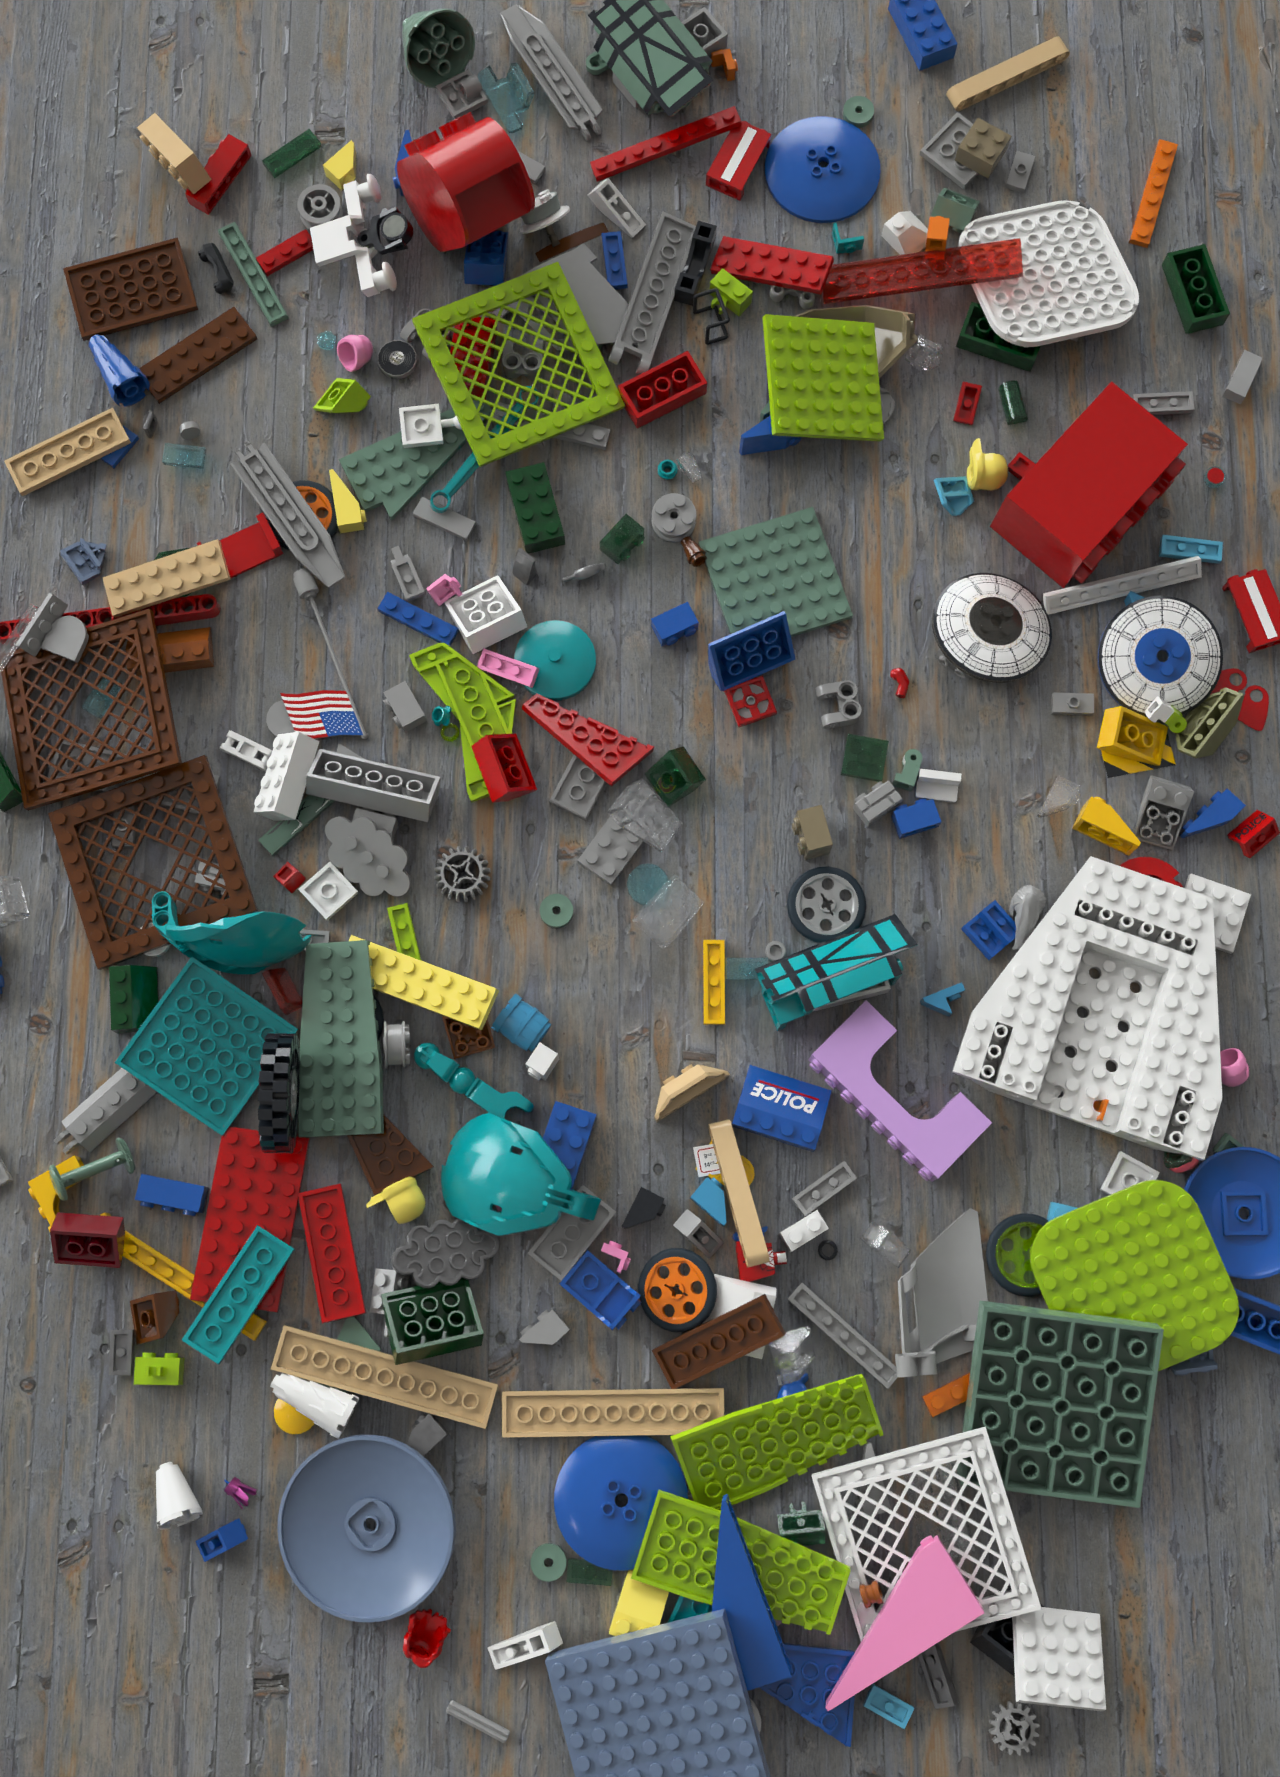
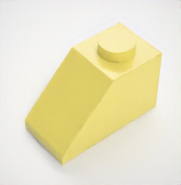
M352 140L323 164L325 175L341 190L344 189V184L352 182L356 178V150Z

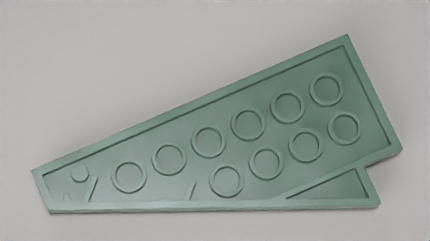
M472 399L477 409L480 402ZM483 403L479 412L490 416L492 409ZM453 408L440 414L441 420L451 419L456 416ZM480 417L484 424L487 421V419ZM455 426L442 428L444 444L403 448L402 433L398 432L339 459L365 513L383 505L390 520H393L467 442L463 430H459Z

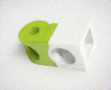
M1159 696L1144 711L1148 719L1154 723L1160 719L1174 733L1182 732L1187 726L1186 719L1181 712Z

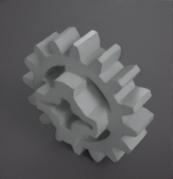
M1007 1701L1006 1708L1000 1704L999 1708L1001 1711L998 1713L993 1710L992 1712L996 1717L995 1720L989 1719V1723L994 1726V1728L989 1729V1733L996 1735L992 1738V1741L995 1744L999 1743L998 1748L1001 1751L1006 1748L1009 1755L1013 1753V1750H1015L1018 1756L1021 1755V1749L1029 1752L1028 1745H1036L1033 1737H1039L1040 1735L1035 1731V1728L1040 1727L1039 1723L1033 1722L1036 1715L1034 1713L1028 1714L1030 1708L1024 1706L1022 1709L1020 1702H1016L1015 1706H1013L1010 1701ZM1011 1713H1020L1023 1716L1014 1717ZM1004 1719L1003 1726L999 1729L1001 1720ZM1009 1720H1011L1016 1725L1017 1733L1019 1736H1017L1012 1731L1011 1723ZM1029 1727L1028 1734L1025 1737V1731ZM1010 1739L1016 1740L1018 1743L1012 1744L1006 1742L1005 1740L1008 1741Z

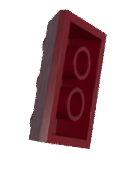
M57 1212L50 1229L54 1263L111 1268L121 1267L125 1240L124 1217Z

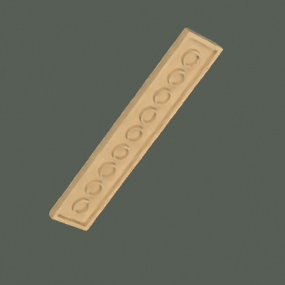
M287 1325L283 1326L271 1370L484 1429H486L498 1384L416 1361L395 1365L393 1355Z
M724 1388L502 1391V1437L676 1435L724 1416Z

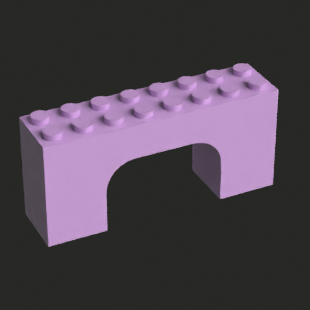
M866 1000L811 1055L809 1066L817 1074L821 1072L826 1077L825 1082L833 1089L836 1087L841 1092V1098L846 1103H852L857 1108L855 1111L860 1117L870 1120L873 1123L871 1127L879 1135L883 1133L888 1138L887 1143L894 1150L898 1148L904 1154L902 1156L909 1165L912 1166L914 1164L919 1169L918 1173L923 1179L932 1182L938 1179L992 1122L961 1092L955 1095L933 1118L922 1120L911 1116L873 1078L870 1064L873 1055L897 1030Z

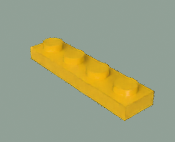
M703 940V1025H725L724 940Z

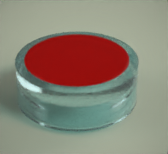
M1216 466L1209 468L1204 475L1206 485L1211 488L1220 487L1226 478L1224 470Z

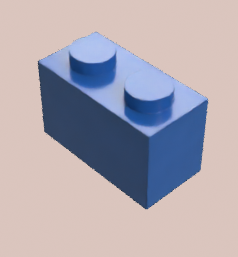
M688 602L651 618V627L661 646L666 644L668 646L672 645L683 636L689 637L698 630L699 622Z
M924 798L916 801L915 805L907 806V804L898 806L891 815L899 839L937 828L941 824V819L933 799L927 801Z

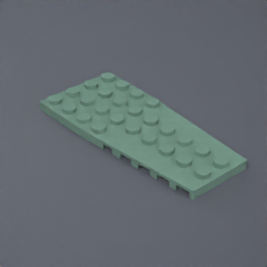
M367 940L316 943L306 946L300 1034L299 1137L384 1134L383 1068L380 1041H378L377 1030L379 1028L375 1017L374 979L371 976L372 958L369 956L368 945H370V942Z

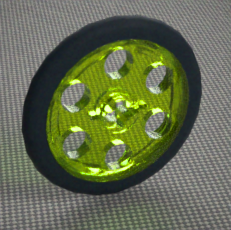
M1027 1213L1010 1216L999 1223L989 1237L986 1248L988 1268L997 1283L1012 1294L1023 1297L1042 1295L1036 1279L1031 1284L1024 1281V1273L1026 1271L1032 1272L1030 1259L1024 1262L1025 1256L1022 1252L1028 1251L1031 1248L1038 1231L1049 1222L1044 1217ZM1022 1227H1028L1031 1230L1029 1239H1023L1020 1236V1229ZM1006 1238L1013 1242V1249L1011 1251H1005L1002 1247V1241ZM1006 1261H1012L1015 1264L1013 1273H1007L1004 1270V1263Z

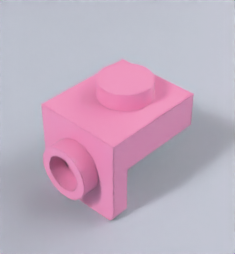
M446 574L426 588L438 606L455 594L459 597L462 595L459 589L461 585L455 577L450 578Z
M616 1242L604 1243L601 1252L621 1259L617 1272L621 1274L622 1269L627 1271L631 1258L627 1257L629 1252L621 1250L622 1245Z

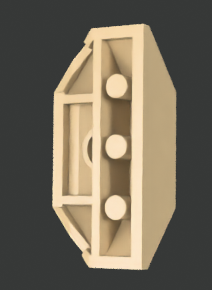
M690 1064L681 1070L682 1074L677 1078L674 1075L663 1081L664 1086L661 1087L654 1118L655 1121L662 1120L729 1078V1072L699 1064L693 1067Z

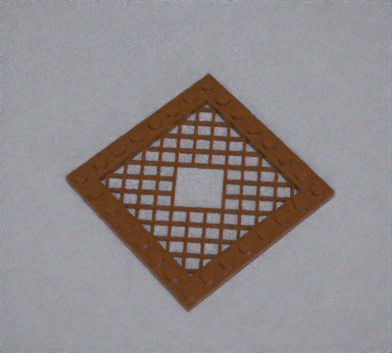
M151 609L86 628L89 635L87 645L79 662L75 663L71 671L64 668L68 659L45 651L42 648L35 657L23 649L0 655V669L24 809L29 811L182 765L157 629ZM126 640L133 643L128 653L121 650ZM119 642L117 647L112 645L113 643ZM107 646L115 649L109 659L102 656ZM100 648L98 652L93 651L94 649ZM136 648L139 660L132 656ZM88 651L96 655L90 665L83 662ZM118 652L126 656L120 666L113 662ZM99 658L107 662L101 672L94 668ZM130 659L137 662L132 672L124 669ZM62 660L60 664L55 661ZM50 663L57 666L52 677L45 673ZM80 664L87 667L82 678L75 674ZM43 665L41 670L36 668ZM110 665L118 668L113 678L105 675ZM139 668H141L142 678L136 676ZM32 669L38 672L33 683L26 679ZM61 670L69 673L63 683L56 680ZM91 671L99 674L93 684L86 680ZM122 671L129 675L124 685L116 681ZM42 676L50 679L44 689L37 686ZM73 676L80 680L74 690L67 686ZM103 677L110 680L105 690L97 687ZM133 678L140 681L135 692L128 688ZM54 682L61 686L55 696L48 692ZM26 683H28V684L31 685L28 690H27V684H26ZM84 683L114 700L92 735L62 718ZM114 683L122 687L116 698L109 694ZM143 687L146 698L139 694ZM35 688L42 691L36 702L29 698ZM65 689L72 692L67 702L59 699ZM126 690L133 694L127 704L120 700ZM46 694L53 698L48 708L41 705ZM137 697L144 700L139 711L131 707ZM57 701L64 705L59 715L51 711ZM30 702L34 704L32 709L30 707ZM117 703L125 706L120 716L112 713ZM147 706L150 717L143 714ZM38 707L45 710L40 720L32 717ZM129 709L137 713L131 723L124 720ZM49 714L57 717L51 727L44 724ZM110 715L117 719L112 729L104 725ZM140 716L148 720L142 730L135 726ZM61 720L68 724L62 734L55 731ZM33 721L38 723L35 728L33 725ZM121 722L129 726L123 736L116 733ZM41 726L49 730L43 740L36 736ZM150 726L152 727L153 737L146 733ZM72 727L79 731L73 741L66 737ZM102 728L109 731L104 742L96 738ZM132 729L140 732L134 743L127 739ZM52 733L60 736L54 747L47 743ZM83 734L90 737L85 747L77 744ZM113 735L121 738L115 749L108 745ZM144 735L152 739L146 750L138 746ZM64 739L71 743L66 753L58 750ZM36 740H38L39 742H41L40 745L38 746V748H37V742H36ZM94 740L102 744L96 754L89 751ZM125 741L132 745L127 755L119 752ZM45 745L52 749L46 759L39 755ZM75 746L82 750L77 760L69 756ZM106 747L113 751L107 761L100 758ZM136 748L143 751V753L132 756ZM56 752L63 756L57 766L50 762ZM86 753L94 757L88 767L81 763ZM117 754L124 757L123 759L113 761ZM67 759L74 762L69 773L61 769ZM40 760L44 761L42 766H40ZM97 760H100L101 762L105 763L103 765L94 767ZM48 764L55 768L50 778L42 775ZM78 766H81L82 768L86 769V770H83V771L74 773V772L76 771V769H77ZM59 771L62 772L63 774L67 775V776H63V777H60V778L55 779L56 776L58 775Z
M205 755L48 813L91 951L99 970L171 944L158 932L155 926L147 928L150 921H152V909L148 916L139 912L144 901L152 904V901L146 899L150 888L159 892H166L170 880L180 885L175 895L167 893L173 898L175 903L178 900L186 904L181 915L177 913L179 926L194 925L200 922L211 924L222 918L236 917L258 911L207 756ZM192 784L194 789L188 787L187 785ZM179 789L176 797L167 794L168 792ZM184 789L193 792L189 803L179 799ZM160 796L156 804L147 801ZM165 796L174 800L169 810L160 807ZM196 797L200 808L192 805ZM177 802L187 806L182 816L173 813ZM140 803L137 811L128 808ZM145 803L154 807L150 817L140 814ZM190 808L200 812L195 822L186 819ZM158 809L167 813L163 823L153 820ZM120 811L117 819L109 816V814ZM125 811L135 814L130 825L121 821ZM171 815L180 819L176 829L166 826ZM202 816L206 827L199 825ZM138 817L148 820L143 831L134 827ZM101 818L98 826L89 823L93 820ZM106 818L115 821L110 832L101 828ZM184 821L193 825L189 835L179 832ZM151 823L161 826L156 837L147 833ZM119 824L128 827L123 838L114 834ZM82 825L81 828H80V830H79V832H78L77 826ZM87 825L96 829L91 839L82 836ZM197 827L206 831L202 841L192 838ZM164 828L174 832L169 843L159 839ZM132 830L141 834L136 844L127 840ZM99 831L108 835L104 845L94 842ZM177 834L187 838L182 849L172 845ZM145 836L180 852L162 889L127 873ZM208 836L210 837L212 846L205 844ZM112 837L121 841L117 851L107 848ZM81 839L89 842L85 851ZM190 840L200 844L195 855L185 851ZM125 843L134 847L130 857L120 854ZM93 844L102 848L97 859L88 855ZM203 846L213 850L208 861L198 857ZM106 850L115 854L110 865L101 861ZM183 854L193 858L188 868L179 865ZM215 855L219 866L211 863ZM118 857L128 860L123 871L114 867ZM87 858L95 861L91 870ZM196 860L206 863L201 873L202 875L205 874L209 866L219 870L214 880L203 876L212 883L207 894L198 890L200 887L198 883H196L194 888L185 884L190 873L197 875V872L192 871ZM99 864L108 867L103 878L94 874ZM177 867L186 871L181 882L172 878ZM112 870L121 873L116 884L107 881ZM221 873H222V876H223L225 885H222V884H220V883L217 882L218 878H220V874H221ZM125 876L134 880L129 890L120 887ZM93 877L101 881L98 889H96ZM138 882L147 886L142 896L133 893ZM105 883L114 887L109 898L100 894ZM215 885L226 889L221 900L211 896ZM183 887L192 890L188 901L179 898ZM118 889L127 893L122 904L113 900ZM196 893L205 896L201 907L192 904ZM131 895L140 899L135 910L126 906ZM99 897L108 900L104 909L102 908ZM209 899H212L217 902L209 906H206ZM111 903L121 906L116 917L107 914ZM190 906L198 909L193 912L187 913ZM124 909L133 912L129 923L120 920ZM137 915L146 918L142 929L133 926ZM105 916L114 920L110 929ZM118 922L127 926L122 937L113 933ZM131 928L138 931L134 934L128 935ZM112 936H114V937H116V938H118V939L115 940V941H113Z

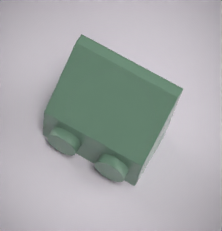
M944 188L938 195L931 217L942 216L950 218L949 226H952L954 231L962 233L965 227L972 222L980 201Z

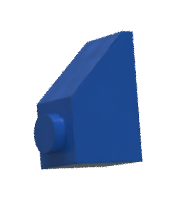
M238 1518L195 1542L204 1562L246 1541L248 1537L244 1525Z

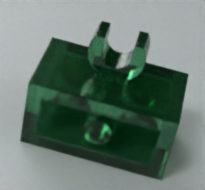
M625 514L599 542L600 550L616 564H619L622 560L628 559L631 555V550L635 546L638 547L645 539V528L628 514Z
M801 1502V1510L797 1511L793 1508V1503H790L788 1514L777 1515L779 1536L802 1546L825 1544V1526L822 1510L806 1511L805 1502Z

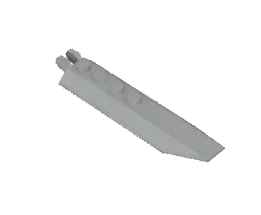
M517 4L500 12L511 42L568 127L575 130L580 129L586 141L591 139L590 132L586 128L589 124L596 135L601 134L602 132L596 119L603 112V109L544 22Z
M246 440L244 446L250 454L245 457L238 447L233 448L240 462H232L230 465L296 559L328 588L345 578L329 533L266 444L262 443L260 448L255 450L250 442Z
M121 1068L61 1121L66 1130L61 1132L54 1139V1142L57 1145L61 1144L72 1135L75 1140L64 1147L62 1151L65 1155L71 1153L79 1145H82L90 1153L153 1097L157 1091Z

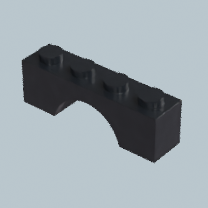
M702 221L697 222L685 267L680 272L675 287L674 301L693 306L694 296L698 293L716 239V225Z

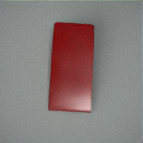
M962 382L953 421L973 425L982 389L981 385Z

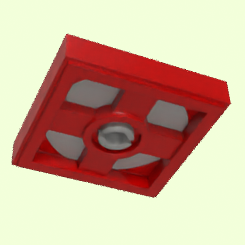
M763 675L724 690L738 728L777 715V710Z

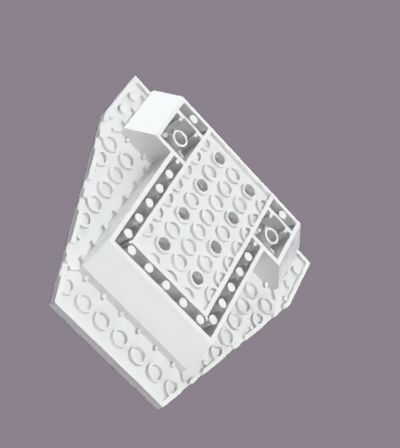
M1090 856L971 1012L952 1073L972 1079L973 1082L990 1092L1151 1149L1184 1154L1201 1161L1205 1160L1222 1101L1213 898ZM1090 969H1097L1100 977L1093 979L1089 975ZM1132 982L1139 984V993H1134L1130 990ZM1079 1007L1087 1010L1088 1015L1086 1018H1081L1077 1015ZM1122 1021L1128 1025L1127 1032H1121L1118 1029L1119 1022ZM1072 1047L1075 1050V1057H1067L1064 1052L1065 1048ZM1107 1061H1112L1116 1064L1115 1072H1109L1106 1069ZM1054 1086L1062 1088V1097L1057 1098L1052 1094ZM1104 1099L1109 1100L1103 1120L1096 1121L1097 1116L1101 1112L1095 1111L1093 1107L1094 1102Z

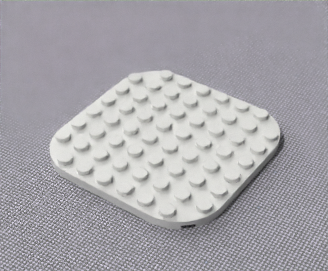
M1055 201L975 219L965 227L958 242V256L988 323L997 335L1018 346L1036 347L1113 330L1125 325L1133 317L1139 303L1137 286L1105 221L1092 208L1088 210L1079 206L1080 203L1075 201Z

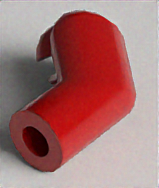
M894 668L891 670L890 676L893 680H897L899 684L896 696L905 698L910 681L903 669Z

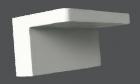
M920 769L917 775L915 797L955 803L962 774Z

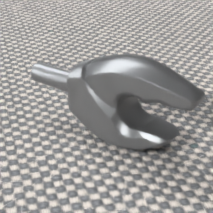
M594 564L575 570L574 574L562 578L563 582L574 579L579 581L591 577L606 569V564Z

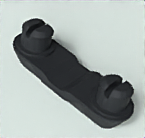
M214 243L203 244V249L198 251V256H200L199 258L203 262L211 261L214 266V272L218 278V281L214 283L215 291L218 294H222L225 291L230 292L234 281L218 248Z

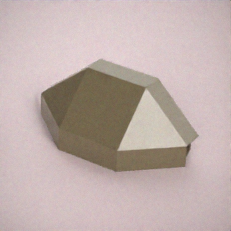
M860 305L811 309L795 315V317L874 323L879 379L918 340L915 335V313Z

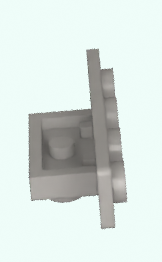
M375 1268L369 1313L384 1314L381 1294L406 1289L409 1285V1275H401L394 1269ZM385 1323L384 1337L389 1338Z

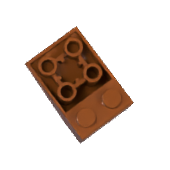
M442 1015L454 1059L495 1048L488 1018L483 1029L479 1030Z

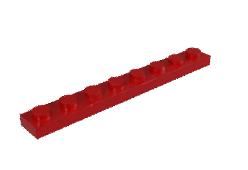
M735 106L591 161L590 166L598 182L742 126L741 119Z

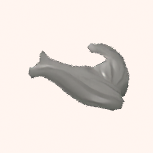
M1026 885L1020 888L1011 900L1010 916L1013 917L1014 910L1016 911V934L1013 950L1022 947L1032 934L1038 919H1042L1044 915L1043 910L1046 907V897L1039 888L1033 885Z

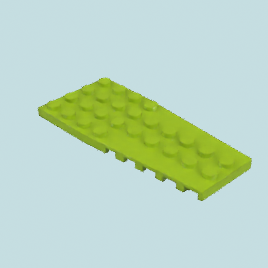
M858 1374L732 1412L670 1437L693 1500L721 1510L723 1495L728 1494L731 1504L734 1505L765 1493L787 1482V1478L797 1473L800 1476L808 1472L807 1468L816 1464L821 1466L827 1463L826 1459L834 1455H844L847 1453V1449L857 1444L862 1446L867 1443L866 1440L878 1434L880 1437L883 1436V1430L863 1374Z
M658 1490L631 1579L712 1605L721 1510ZM736 1517L774 1619L781 1620V1623L788 1625L792 1623L804 1626V1629L824 1631L830 1635L849 1578L850 1566Z

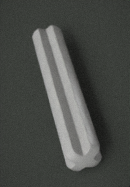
M454 1700L450 1701L446 1709L448 1714L502 1743H505L510 1735L508 1729Z

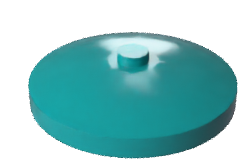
M552 620L539 623L525 632L515 649V660L539 668L533 688L523 685L524 688L533 695L537 693L553 701L565 700L579 694L590 683L595 672L596 654L593 643L583 630L569 622Z

